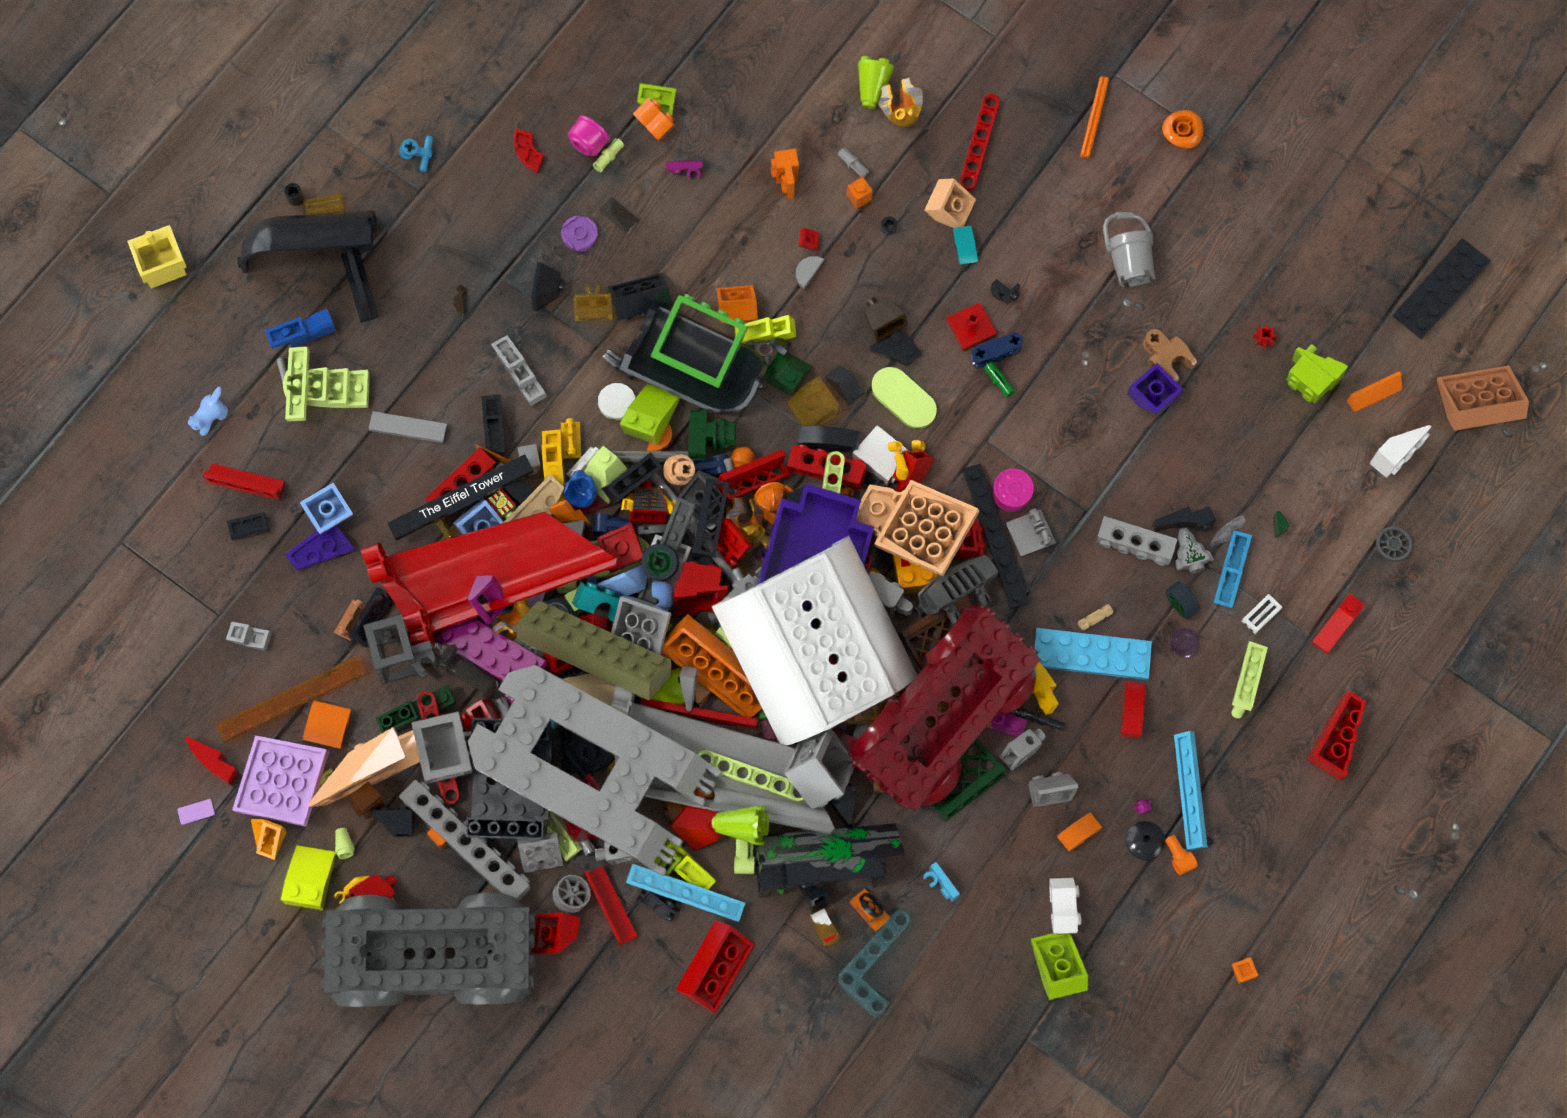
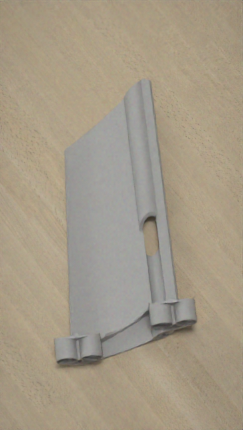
M616 685L611 707L697 755L703 750H708L787 778L784 773L795 748L634 703L635 694ZM615 756V764L619 759L617 756ZM701 756V758H703L708 763L711 762L710 756ZM722 761L719 763L718 768L725 772L729 770L730 766L728 762ZM740 768L737 771V775L740 778H746L748 771L745 768ZM707 771L703 776L715 782L714 788L701 781L699 783L712 790L715 798L714 800L705 799L706 802L703 807L692 802L673 787L657 778H654L644 795L645 797L718 812L764 805L767 807V809H764V812L769 814V822L831 834L835 830L823 806L811 809L805 800L794 802L721 775L717 778ZM762 774L758 775L755 779L759 785L767 782L766 776ZM777 781L774 784V788L777 791L781 792L786 788L785 783L782 781ZM795 788L793 790V795L796 798H802L801 794Z

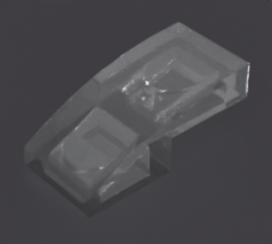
M1238 516L1225 524L1212 539L1211 547L1229 541L1232 536L1231 532L1244 526L1246 522L1244 516Z

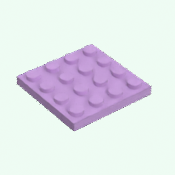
M255 736L232 810L236 813L307 827L312 810L309 802L317 793L329 751L327 749Z

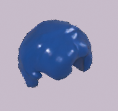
M577 470L573 472L569 481L565 483L563 494L573 506L586 508L595 501L598 486L591 475H587L582 470Z

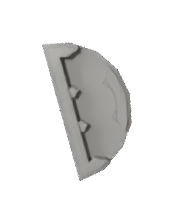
M810 256L798 264L796 280L803 290L823 264V258Z

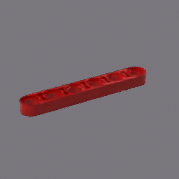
M987 94L983 98L959 184L968 192L974 190L998 110L999 98L995 94ZM992 99L996 102V105L990 107L986 104V101ZM988 115L991 117V121L983 122L981 117ZM984 131L987 136L979 138L977 132ZM979 147L982 149V153L974 154L972 149ZM969 163H975L978 168L976 170H970L967 167V165ZM970 179L973 184L965 186L963 180Z
M429 691L420 693L417 702L422 720L427 719V716L431 713L435 714L436 717L441 716L435 694ZM426 694L432 697V703L428 706L422 703V698ZM457 777L451 778L448 782L438 781L443 801L447 804L457 803L461 798ZM450 789L456 792V799L453 801H449L446 797V793Z

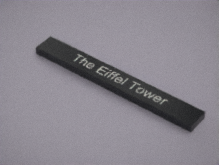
M524 454L387 524L397 541L534 473V470Z

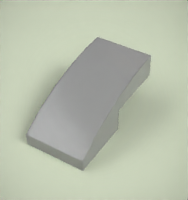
M231 622L226 640L242 646L267 651L272 633L268 630L253 628L247 624Z

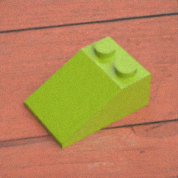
M646 384L627 408L620 422L624 434L658 445L681 398L661 388Z
M1052 933L1031 939L1041 979L1049 1000L1088 991V975L1070 933Z

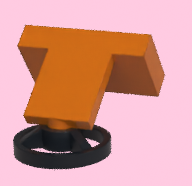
M863 889L850 900V904L875 932L891 920L883 910L878 899L869 894L866 889Z

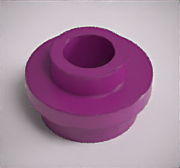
M1146 798L1136 801V806L1133 807L1134 811L1136 810L1138 814L1152 809V801H1147Z

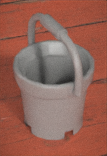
M1116 212L1108 216L1103 225L1105 247L1107 253L1111 255L1119 286L1125 287L1124 282H1129L1130 287L1143 285L1150 282L1149 277H1152L1154 280L1156 277L1152 254L1154 242L1153 233H1151L1148 223L1139 215L1133 214V212ZM1112 219H1137L1143 224L1146 231L1126 232L1109 239L1108 224Z

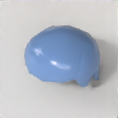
M663 581L652 582V596L659 600L656 606L668 610L673 605L674 591L672 586Z

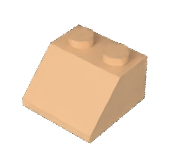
M939 179L925 211L935 221L952 228L964 227L976 199L955 179Z

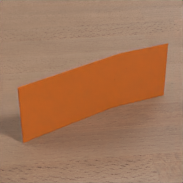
M475 444L477 450L481 448L491 458L504 464L510 462L509 459Z

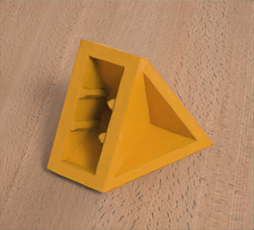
M251 819L257 846L256 853L275 860L287 831L283 826L270 821Z

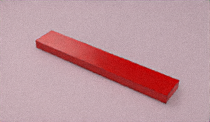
M642 698L641 705L669 713L673 712L690 719L754 731L757 728V719L696 707H692L691 711H686L685 705L653 699L647 700Z

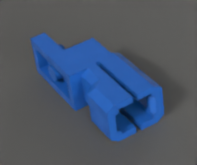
M328 309L316 312L306 319L301 320L298 317L265 330L272 349L288 343L294 348L336 332Z

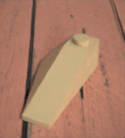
M591 673L562 679L605 704L612 705L615 684Z

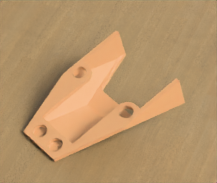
M391 728L367 743L363 742L354 746V750L346 755L309 802V806H326L351 795L368 781L371 785H374L420 763L413 730L398 736L395 728Z

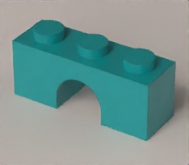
M590 581L587 584L580 582L572 604L576 608L593 614L599 604L609 603V611L606 616L610 621L614 622L620 597L615 595V591L608 588L601 590L597 584Z

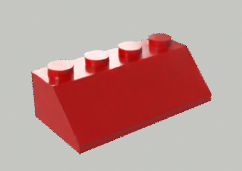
M715 920L678 984L676 991L715 1014L755 944L730 925Z

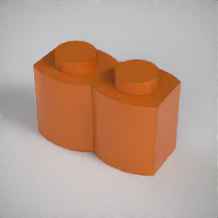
M648 98L633 114L657 140L661 141L676 126L673 123L675 119L668 112L664 113L660 109L662 105L656 99L652 101Z

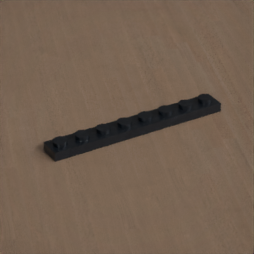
M981 463L963 468L962 472L974 507L979 509L978 518L981 527H983L984 536L995 567L998 570V576L1010 610L1029 605L1027 594Z

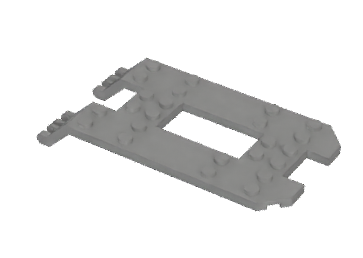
M536 665L508 672L498 691L515 701L496 733L479 724L473 731L468 744L475 769L625 852L652 871L664 876L666 869L654 863L656 858L658 857L663 862L671 864L672 860L661 854L660 851L662 850L675 857L676 852L670 848L668 849L664 844L668 840L675 846L680 847L683 841L654 821L637 813L636 809L654 778L673 787L686 798L703 807L706 801L694 794L695 789L698 788L706 795H710L711 790L699 782L701 781L714 788L715 782L705 778L703 775L707 771L718 778L722 771L713 767L691 750ZM550 720L619 757L600 791L531 754Z

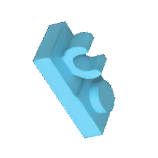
M937 862L930 866L929 870L931 872L925 873L923 878L932 877L934 879V882L929 885L930 888L936 886L937 882H939L942 888L940 889L942 895L953 902L959 897L960 893Z

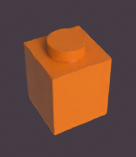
M863 177L847 185L846 195L856 209L872 200L873 191Z

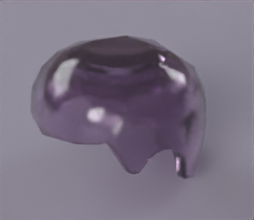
M1179 628L1170 636L1169 645L1177 656L1188 658L1198 650L1199 639L1191 629Z

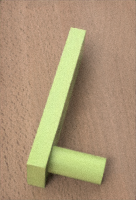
M1250 641L1247 645L1232 702L1234 707L1231 713L1235 718H1241L1245 710L1251 711L1268 649V647Z

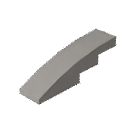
M508 335L491 344L530 406L547 397L545 391L537 382L535 375L527 366L525 359Z

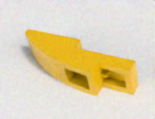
M561 429L542 431L544 480L551 474L565 487ZM563 491L557 503L566 500Z
M1039 662L1035 667L1036 684L1033 693L1045 715H1049L1054 712L1059 704L1052 692L1056 684Z

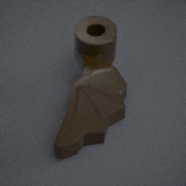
M459 285L457 287L458 294L454 298L455 302L453 305L456 307V311L464 316V300L462 298L466 288L463 285Z

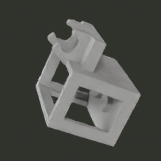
M459 712L412 722L426 784L472 773L469 757H472L470 751H467L465 738L471 736V731L463 732Z

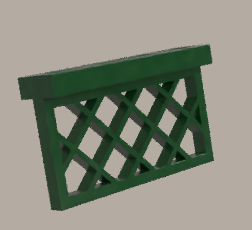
M977 738L965 751L966 755L960 757L966 759L965 768L961 769L964 772L963 781L958 780L957 784L963 785L962 791L959 793H949L947 795V802L941 807L937 803L932 805L944 822H947L1006 776V768L996 761ZM976 745L980 749V756L969 755V749ZM968 759L979 760V768H967ZM982 760L991 761L994 766L989 770L981 769ZM967 772L978 773V778L974 782L966 781Z

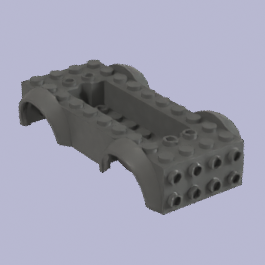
M478 893L470 895L460 902L457 909L404 910L397 901L388 897L360 895L343 900L335 911H326V917L322 919V927L325 929L326 935L322 937V949H325V957L321 959V967L324 969L325 974L321 978V990H324V993L329 998H332L337 1006H388L401 1004L406 995L454 994L457 1002L461 1004H506L524 1001L528 994H531V989L535 988V976L531 973V968H535V956L531 953V948H535V936L532 933V928H535L534 913H531L529 907H524L518 899L507 894ZM449 947L454 948L456 951L452 959H447L444 956L445 949ZM408 948H412L415 951V957L411 960L404 958V951ZM427 949H434V958L426 959L424 956Z

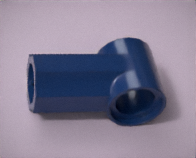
M719 454L713 456L712 459L693 461L695 473L700 470L719 478L720 474L727 472L723 460L729 458V456Z
M597 513L594 517L593 534L602 536L632 522H629V519L616 518L609 514Z

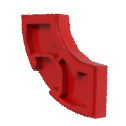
M516 128L514 147L519 160L529 170L539 173L544 155L535 149L533 145L534 135Z

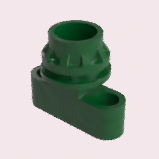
M690 410L688 457L690 459H706L707 446H714V451H717L718 447L721 450H725L728 447L736 446L735 422H729L725 418H721L720 422H718V418H714V422H708L707 410Z

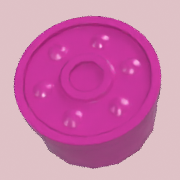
M583 115L577 118L576 123L568 132L572 146L586 156L598 155L605 144L610 141V136L599 124Z
M1007 469L1001 472L996 477L993 486V498L997 506L1007 512H1017L1025 508L1034 491L1032 479L1027 473L1019 469Z

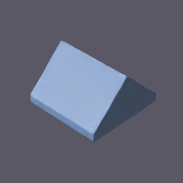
M642 565L597 585L601 590L608 588L615 591V595L619 597L622 595L629 596L645 589L647 575L643 571Z

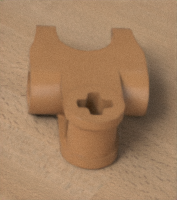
M1152 329L1146 334L1143 347L1151 355L1147 360L1151 368L1158 363L1178 382L1179 377L1172 368V363L1181 362L1190 369L1196 366L1197 361L1190 352L1188 346L1177 336L1169 340L1157 329Z

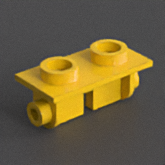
M568 418L565 423H561L563 459L581 458L580 422H574V419Z

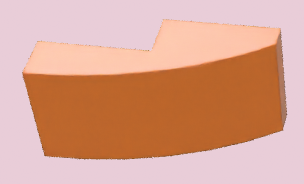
M567 500L553 504L549 509L563 524L585 520L590 525V522L581 510L575 511Z
M1088 813L1062 831L1057 838L1070 852L1083 844L1086 839L1098 833L1103 827L1091 813Z

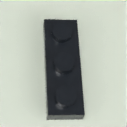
M376 587L348 636L361 647H366L368 644L363 625L382 620L393 601L387 592Z

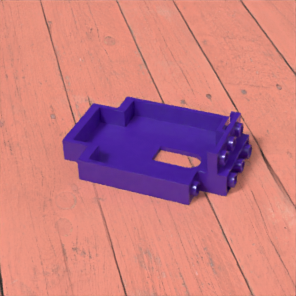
M805 484L799 504L781 499L757 585L803 562L804 558L809 559L832 547V544L847 536L850 537L864 565L874 527L856 521L861 500L810 484ZM808 600L802 603L804 611L808 612L812 608V604ZM814 618L811 621V627L816 630L821 625L818 618Z

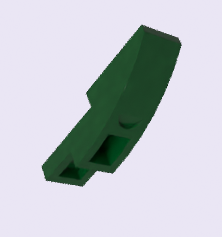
M448 685L432 692L437 698L440 714L441 711L457 704ZM430 695L424 696L422 703L425 706L430 705L432 697ZM417 700L413 702L408 701L375 717L382 733L391 728H395L397 732L411 727L412 722L422 720ZM431 713L427 716V719L433 718L436 715Z

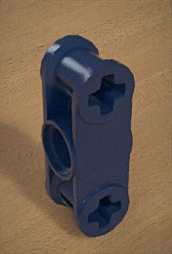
M1014 332L976 346L972 350L971 364L976 368H982L992 361L994 363L999 362L1007 357L1018 354L1023 344L1022 336Z

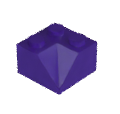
M1156 363L1129 387L1127 395L1140 408L1157 414L1167 409L1179 399L1183 389Z

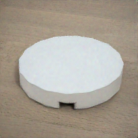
M612 383L601 390L598 397L599 409L606 418L622 420L627 408L634 401L635 395L627 385Z

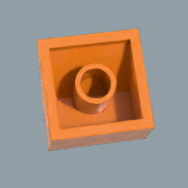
M753 285L716 288L718 309L728 313V318L735 320L737 317L746 321V323L758 320Z

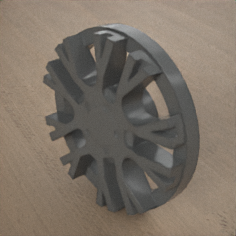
M1395 526L1383 529L1378 534L1375 543L1377 552H1379L1383 559L1391 562L1405 559L1412 549V540L1409 534L1404 529ZM1393 530L1399 531L1398 536L1393 535ZM1381 535L1386 538V541L1380 540ZM1408 541V547L1403 546L1402 542ZM1387 549L1388 553L1385 554L1382 550ZM1396 552L1400 553L1401 557H1396Z

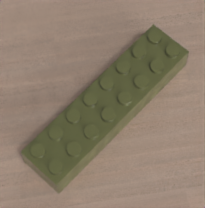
M540 600L517 622V640L647 700H650L671 677L670 659Z

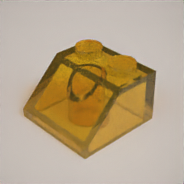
M819 376L802 386L787 402L803 426H820L838 415L840 411L839 403Z

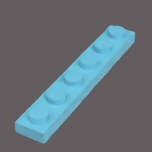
M1187 731L1174 735L1186 848L1193 851L1206 848L1207 839L1195 733Z
M632 864L626 880L628 884L737 922L740 920L745 905L744 902L667 875L661 876L652 870Z

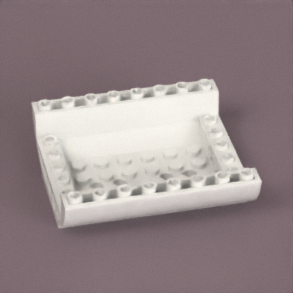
M849 536L832 544V547L751 589L711 606L779 743L787 746L834 727L894 695L910 684L917 676ZM805 600L810 601L812 604V608L808 612L802 608V603ZM814 618H818L821 622L820 627L816 630L811 627V621ZM833 653L838 656V662L835 665H831L828 661L829 656ZM844 671L847 679L841 683L838 681L837 675L839 672Z

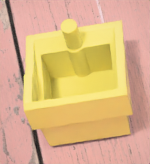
M170 225L152 232L147 231L144 235L128 241L140 277L144 283L149 284L150 288L186 275L184 270L186 264Z

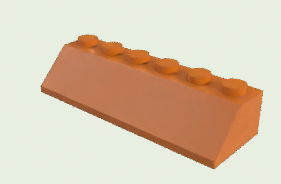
M690 615L685 616L665 639L662 653L681 668L682 666L697 668V681L741 716L752 718L762 707L734 651Z

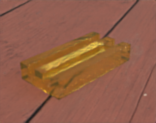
M340 193L304 200L306 214L344 212ZM338 200V202H334V203H329V204L324 203V202H330V201ZM324 203L318 206L309 207V205Z

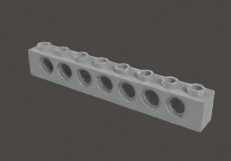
M414 780L399 796L400 800L410 810H413L428 827L433 828L445 839L447 844L499 893L513 896L520 901L531 889L528 884L530 881L522 873L518 875L514 871L516 868L508 860L504 862L500 858L501 854L494 847L490 849L486 845L487 841L484 838H471L470 844L462 845L461 840L466 835V821L461 822L457 819L459 815L451 807L447 809L443 806L445 802L437 794L433 796L429 793L430 788L423 781L419 783L417 780ZM428 798L429 801L425 806H420L418 804L420 799ZM442 811L443 815L439 819H434V812ZM450 824L457 825V829L454 832L447 831V827ZM479 850L486 852L485 856L481 859L475 857L476 852ZM494 863L500 865L499 870L496 872L489 870L490 866ZM506 877H513L514 882L511 885H505L503 883Z

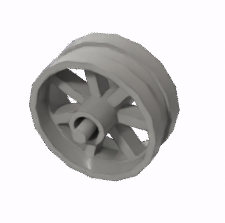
M567 875L556 884L552 896L556 907L561 911L576 913L589 902L591 891L588 883L582 877ZM569 882L575 883V886L571 887ZM565 883L567 890L559 887L560 884ZM559 892L565 894L564 897L561 898ZM577 896H584V902ZM573 900H575L580 906H573Z

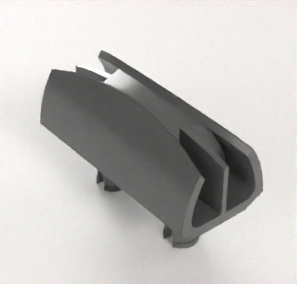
M986 555L963 561L947 569L944 576L938 575L918 593L919 602L924 613L931 615L945 610L951 624H955L961 616L955 606L956 601L974 592L980 605L984 606L987 602L992 601L984 586L985 583L997 577L998 570Z

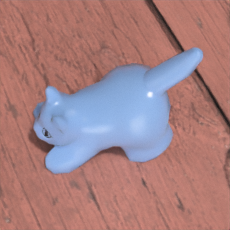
M217 387L212 395L205 396L197 412L189 417L188 425L194 430H200L201 436L208 434L215 419L223 420L227 416L228 409L219 400L221 387Z

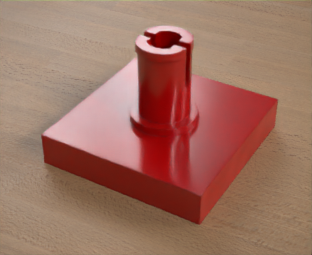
M980 302L946 318L963 351L997 335Z

